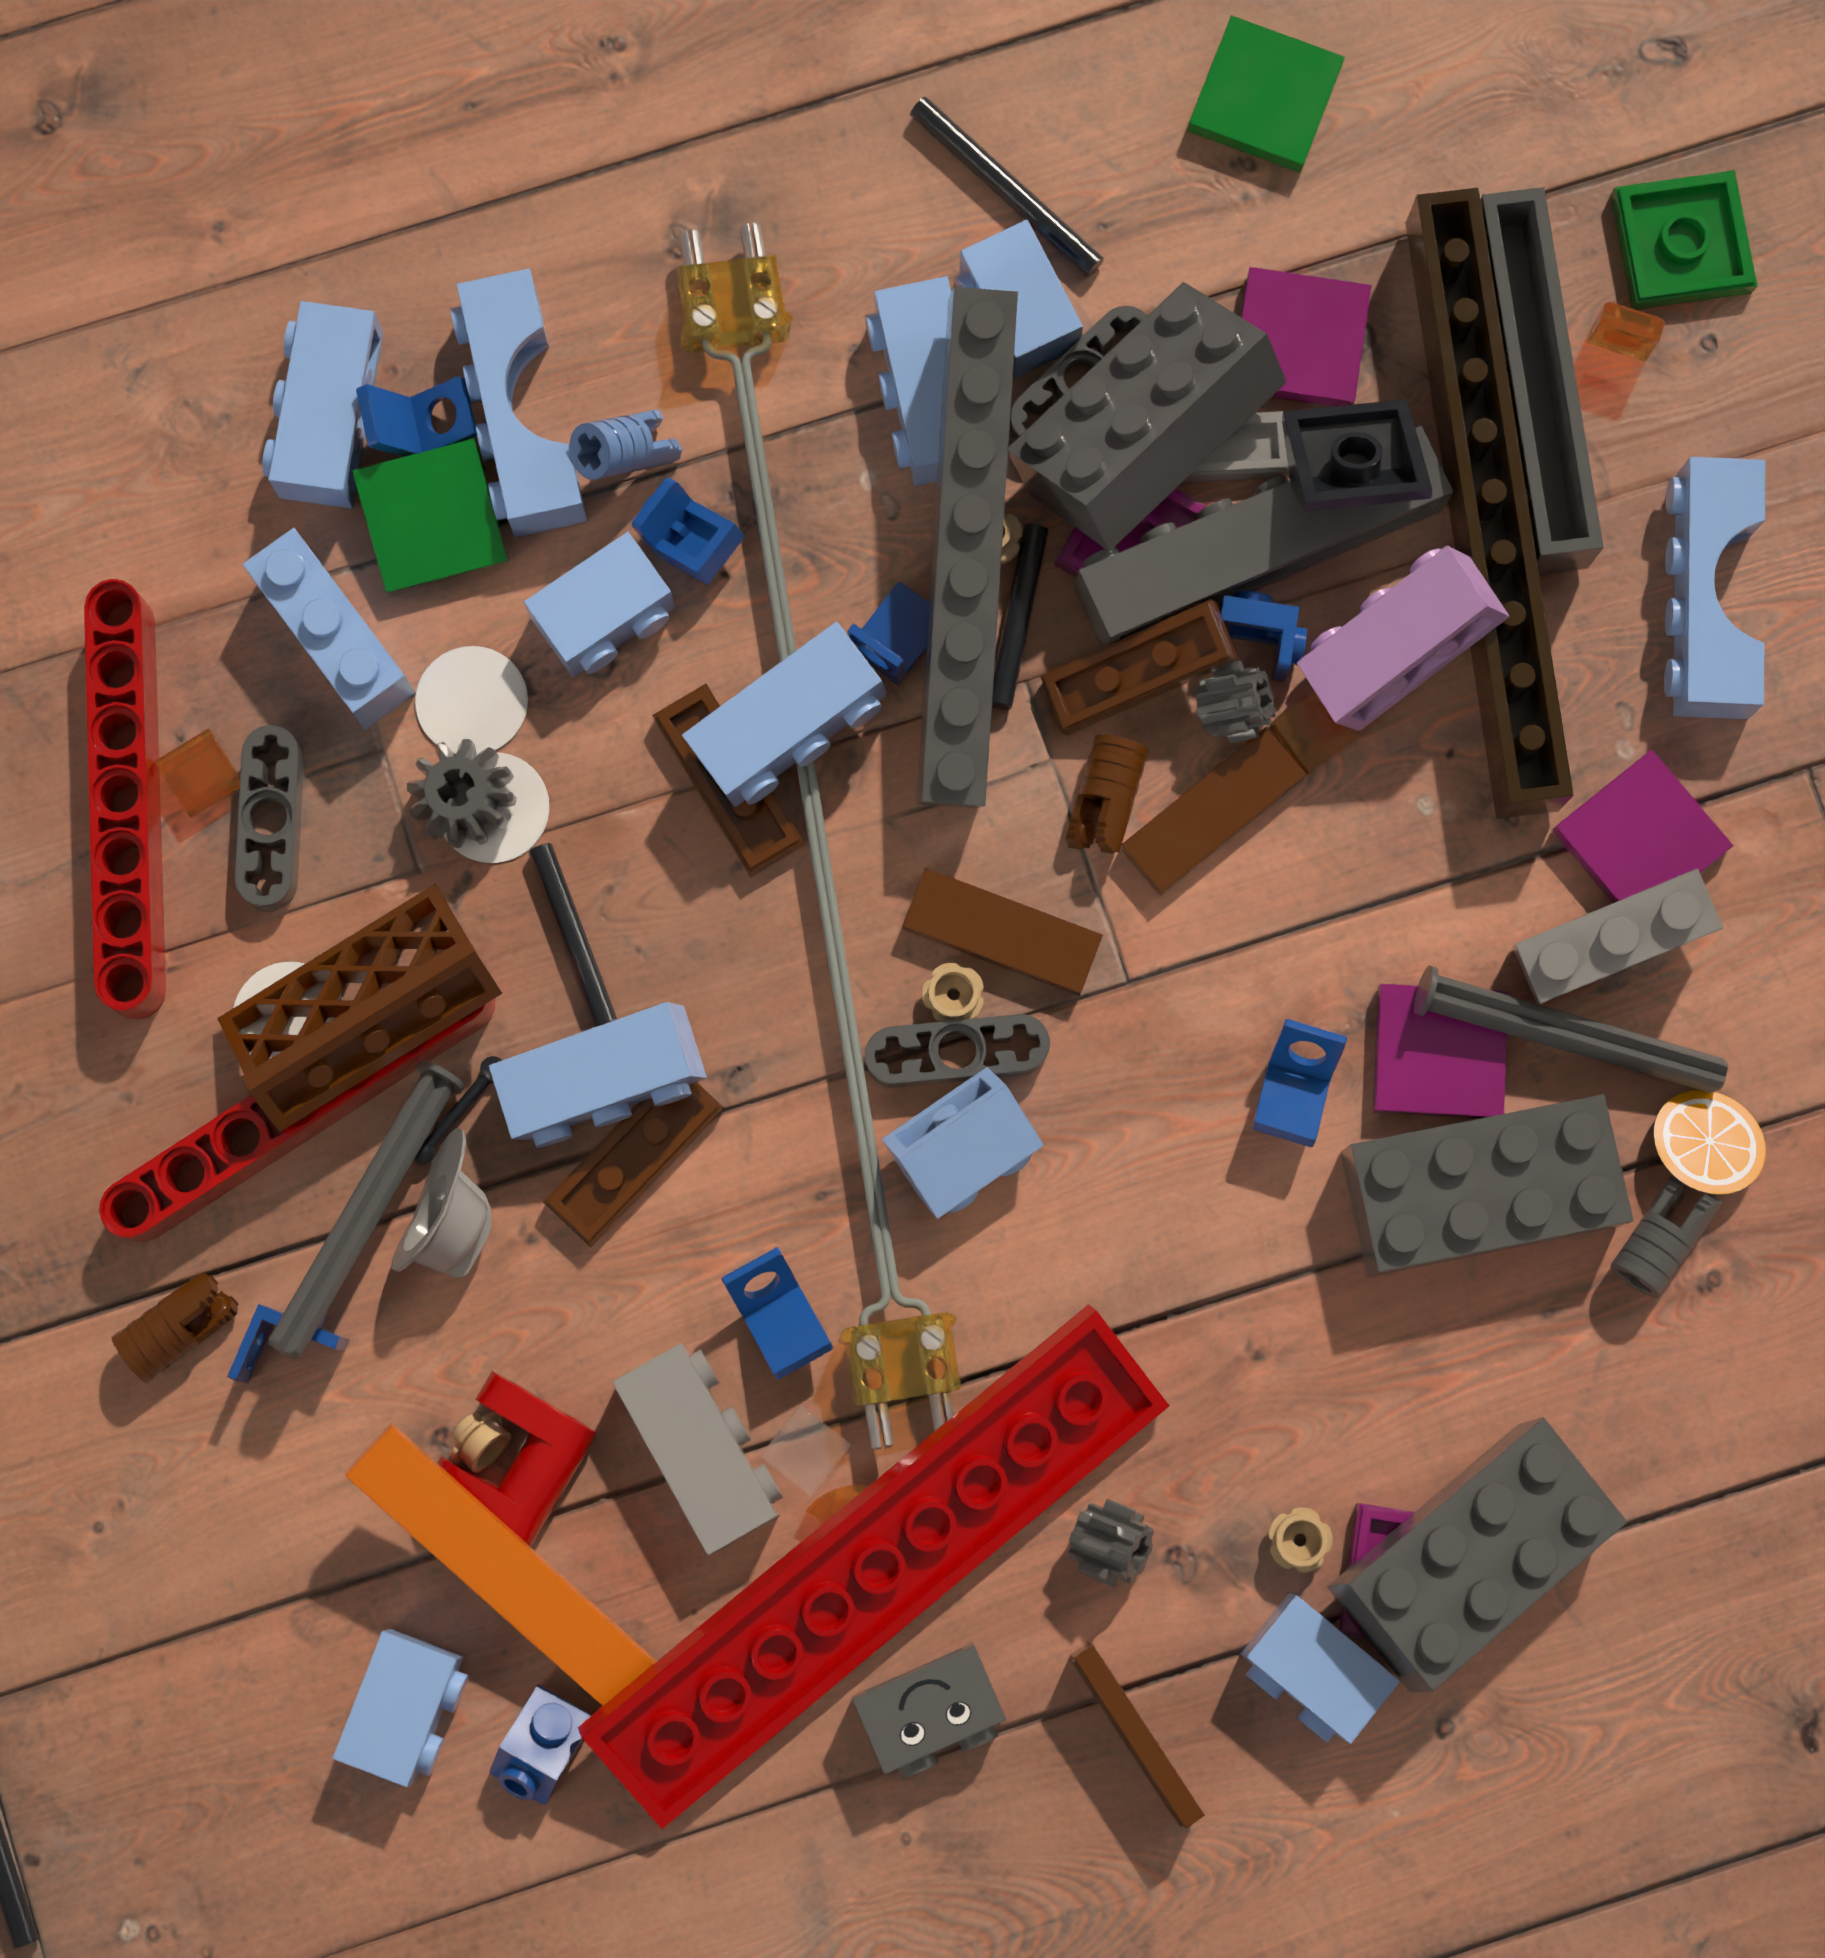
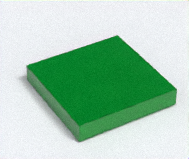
M1231 15L1190 118L1187 132L1301 173L1343 66L1345 56Z
M1735 170L1614 187L1610 197L1632 310L1752 294L1758 285Z
M475 439L352 470L386 593H393L509 562Z

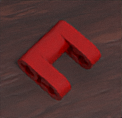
M491 1371L475 1399L497 1414L530 1432L528 1438L498 1487L444 1456L439 1458L437 1464L531 1547L598 1433L511 1380Z

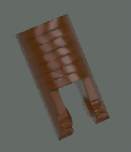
M1110 734L1095 735L1093 748L1089 755L1087 768L1084 772L1082 785L1078 792L1066 835L1068 848L1090 849V845L1094 844L1093 841L1096 838L1095 843L1098 844L1101 852L1111 854L1120 852L1149 749L1138 742Z
M204 1272L197 1274L190 1281L184 1283L159 1301L157 1305L148 1309L142 1316L133 1320L127 1327L111 1337L115 1348L125 1363L144 1383L151 1381L157 1374L163 1372L175 1361H178L188 1351L193 1350L238 1314L237 1306L239 1303L232 1296H227L223 1291L218 1293L217 1285L219 1283L211 1275H207Z

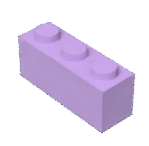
M1449 546L1425 553L1410 567L1411 574L1393 588H1384L1369 596L1360 606L1361 613L1343 627L1331 628L1313 641L1311 644L1312 651L1300 659L1297 664L1335 723L1361 731L1510 617L1469 556Z

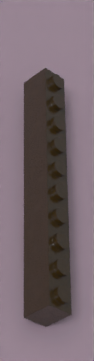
M1479 187L1418 194L1405 224L1442 466L1454 491L1448 501L1455 550L1472 559L1510 616L1470 647L1496 819L1558 812L1574 795Z

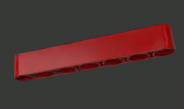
M108 579L92 587L86 596L84 605L94 987L96 995L103 1004L126 1018L139 1020L150 1017L159 1010L164 1002L166 992L155 618L153 610L132 585L124 580ZM123 603L133 604L132 615L125 623L118 626L107 625L108 615L114 607ZM123 664H134V676L129 683L119 688L109 687V677L115 668ZM128 724L136 726V737L132 744L120 750L111 749V737L118 728ZM136 786L138 798L134 806L124 812H113L112 802L115 794L123 787ZM139 848L140 859L136 868L128 874L115 875L114 862L118 854L124 849ZM140 910L142 921L138 931L131 937L118 938L115 928L119 917L126 911ZM141 972L144 983L140 994L131 1001H120L117 988L121 979L129 973Z
M495 999L281 1132L277 1130L252 1095L248 1096L113 1183L104 1192L100 1200L99 1215L103 1225L111 1233L135 1242H148L160 1237L416 1071L420 1061L430 1062L481 1029L491 1020L495 1011ZM255 1124L260 1133V1141L257 1148L248 1155L236 1156L231 1146L235 1131L243 1125ZM199 1159L204 1167L203 1181L195 1190L183 1192L177 1183V1173L185 1162ZM143 1194L149 1204L147 1218L141 1225L128 1228L122 1217L123 1207L131 1197Z

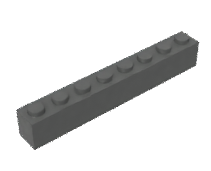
M954 287L948 300L917 804L970 808L986 806L1018 291Z

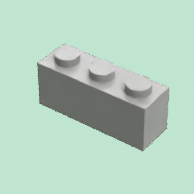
M1697 868L1516 943L1512 946V949L1535 1003L1541 1004L1723 929V926Z
M680 1343L612 1382L708 1556L779 1516L773 1503L782 1499L783 1496L765 1464L755 1469L750 1464L741 1446L751 1441V1438L733 1406L723 1412L720 1410L709 1390L719 1384V1381L701 1349L690 1355L685 1345Z

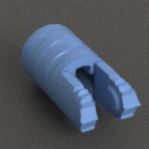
M659 409L582 423L574 429L569 443L572 463L579 474L587 479H601L671 464L681 459L682 448L675 438L653 442L651 433L661 426L660 424L664 420Z

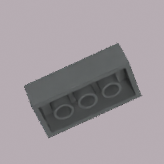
M1183 282L1008 447V454L1030 496L1110 552L1287 381L1267 333Z
M1604 1094L1354 1143L1340 1152L1367 1277L1613 1229L1634 1222Z
M1542 1417L1520 1423L1327 1586V1588L1410 1692L1434 1691L1627 1523V1520L1546 1419Z

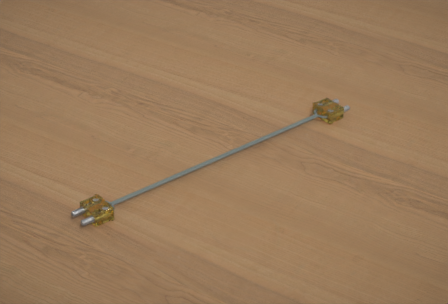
M749 223L740 228L744 258L708 263L704 261L700 232L691 230L695 264H693L688 231L686 230L679 235L683 266H678L676 282L683 322L680 348L687 353L705 351L710 357L717 360H727L733 366L778 653L781 662L796 651L750 361L753 357L764 354L769 350L772 343L785 342L789 338L792 315L789 312H785L776 255L766 256L760 224L752 223V236L756 257H754ZM755 286H762L764 289H758ZM695 293H701V294H703L704 296H696V295H694V294H695ZM759 345L748 349L744 353L741 362L734 353L719 350ZM813 761L803 767H800L796 762L881 1288L880 1301L867 1306L860 1314L859 1326L845 1328L838 1335L837 1341L839 1344L845 1345L854 1408L865 1406L871 1448L880 1450L881 1442L875 1404H877L885 1449L894 1444L887 1402L929 1396L934 1431H936L943 1425L939 1394H941L945 1422L954 1416L951 1392L961 1390L951 1328L956 1323V1316L949 1313V1311L931 1314L925 1302L916 1298H905L900 1293L815 762ZM891 1296L898 1305L904 1308H916L922 1315L868 1324L871 1315L883 1311L888 1306ZM931 1359H936L943 1364L944 1374L941 1379H934L928 1374L927 1364ZM867 1369H872L880 1375L881 1384L876 1390L867 1388L863 1382V1374Z

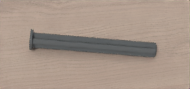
M1431 965L1423 972L1415 995L1414 1013L1419 1016H1424L1427 1011H1431L1709 1093L1721 1090L1725 1083L1728 1064L1723 1058L1438 975V968Z
M420 1061L416 1067L417 1072L421 1075L269 1338V1345L277 1352L293 1359L303 1354L452 1093L460 1094L464 1089L463 1082L446 1069L427 1061Z

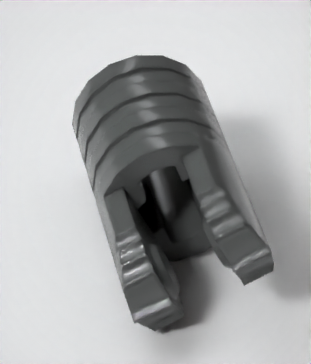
M1674 1175L1669 1178L1610 1265L1613 1272L1627 1284L1653 1298H1660L1723 1204V1201L1716 1197L1705 1194L1697 1202L1682 1227L1679 1228L1667 1220L1675 1207L1681 1202L1686 1185Z

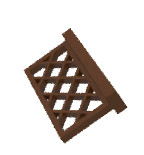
M434 884L217 1019L244 1073L241 1077L249 1093L277 1130L281 1132L503 993L484 965L442 893ZM433 911H437L426 932H410L414 923ZM372 949H380L371 966H355L359 957ZM400 949H417L409 966H392ZM438 949L445 950L435 956ZM317 983H325L316 1000H300L307 989ZM346 983H362L354 1000H337ZM383 983H384V984H390V985L386 986L385 988H383L382 990H380V988H381V986H382ZM270 1016L261 1034L241 1033V1030L260 1018ZM291 1017H307L298 1035H282ZM327 1018H335L332 1021L325 1024ZM272 1052H280L274 1057L270 1058Z

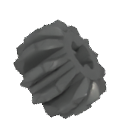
M462 739L456 756H454L453 752L444 742L437 743L436 754L440 761L433 766L427 759H417L416 767L426 775V779L413 780L407 783V791L413 796L422 798L410 808L411 816L417 821L428 820L424 832L433 840L440 838L447 832L448 843L453 848L462 847L466 839L467 830H469L470 835L479 845L486 844L488 835L483 825L490 821L496 828L504 829L508 822L496 811L497 807L514 806L517 797L512 792L501 789L514 778L512 771L507 766L495 768L499 755L491 747H487L476 755L475 744L470 739ZM460 782H465L470 787L466 791L468 802L459 806L453 800L457 796L455 786Z

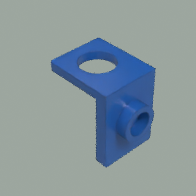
M457 376L411 397L369 384L356 388L367 444L371 448L405 457L463 442L477 436L471 402L464 378ZM443 399H450L456 407L455 423L448 432L438 434L431 423L432 411L438 402Z
M898 582L862 629L853 623L847 631V635L867 662L897 686H899L926 651L929 602L902 582Z
M1285 1019L1267 1063L1252 1129L1307 1147H1313L1318 1136L1329 1083L1345 1048L1347 1037L1294 1020ZM1299 1041L1312 1042L1319 1045L1326 1055L1318 1059L1304 1058L1293 1052L1290 1045Z
M778 1247L722 1277V1282L744 1318L776 1379L779 1380L833 1349V1345ZM765 1272L776 1273L772 1282L766 1287L752 1292L744 1291L748 1282L757 1275Z
M258 1304L230 1368L228 1378L239 1382H249L273 1324H278L283 1312ZM324 1316L311 1340L345 1352L349 1339L322 1329L326 1316Z

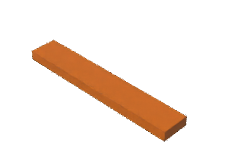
M392 1422L345 1471L346 1478L602 1706L657 1662L656 1659Z

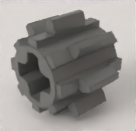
M1237 661L1213 671L1212 678L1199 681L1200 687L1195 689V696L1197 697L1196 711L1206 734L1212 733V737L1227 736L1230 743L1258 738V727L1272 724L1271 718L1275 717L1276 713L1274 707L1275 695L1273 687L1271 688L1268 681V675L1265 671H1259V667L1244 669L1242 662Z
M1110 1499L1106 1500L1103 1507L1091 1503L1088 1504L1087 1510L1081 1512L1077 1517V1523L1069 1538L1070 1550L1068 1554L1070 1558L1079 1562L1078 1571L1087 1574L1088 1577L1112 1587H1116L1119 1579L1132 1583L1138 1574H1142L1149 1554L1152 1552L1153 1528L1143 1524L1144 1515L1136 1513L1135 1509Z

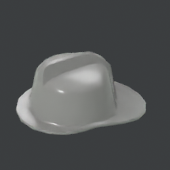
M456 1128L447 1136L433 1160L414 1216L405 1230L392 1259V1269L397 1273L406 1269L412 1262H415L451 1277L462 1278L469 1273L488 1239L492 1227L491 1208L485 1193L461 1171L466 1137L465 1131Z

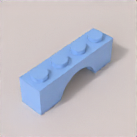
M530 268L458 283L457 289L461 306L450 308L458 344L469 343L474 364L463 366V372L471 403L479 401L483 403L486 422L476 424V432L483 460L495 459L499 481L488 483L496 519L508 518L515 537L588 522L577 471L570 458L569 444L539 437L522 425L513 413V392L520 374L536 356L549 348L538 295Z
M1689 457L1676 474V477H1670L1666 491V511L1669 515H1675V537H1670L1667 543L1665 568L1667 575H1675L1674 598H1669L1666 605L1665 632L1667 636H1674V659H1668L1666 663L1664 691L1667 697H1673V716L1749 719L1764 706L1765 643L1746 635L1726 617L1716 596L1714 577L1716 564L1721 552L1733 544L1749 539L1765 521L1766 460Z

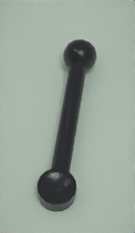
M490 1056L482 1061L480 1065L481 1075L425 1139L413 1160L414 1163L426 1165L435 1157L434 1148L490 1083H494L488 1065L502 1061V1059Z

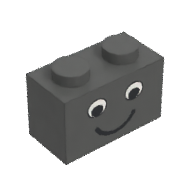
M970 1643L853 1696V1702L884 1775L898 1769L902 1779L911 1777L938 1764L934 1752L956 1742H959L962 1752H965L999 1736L995 1725L1007 1720L974 1643Z

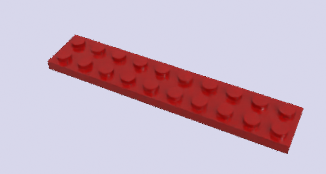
M1088 1304L580 1724L577 1728L581 1738L661 1829H664L1170 1405L1097 1310Z

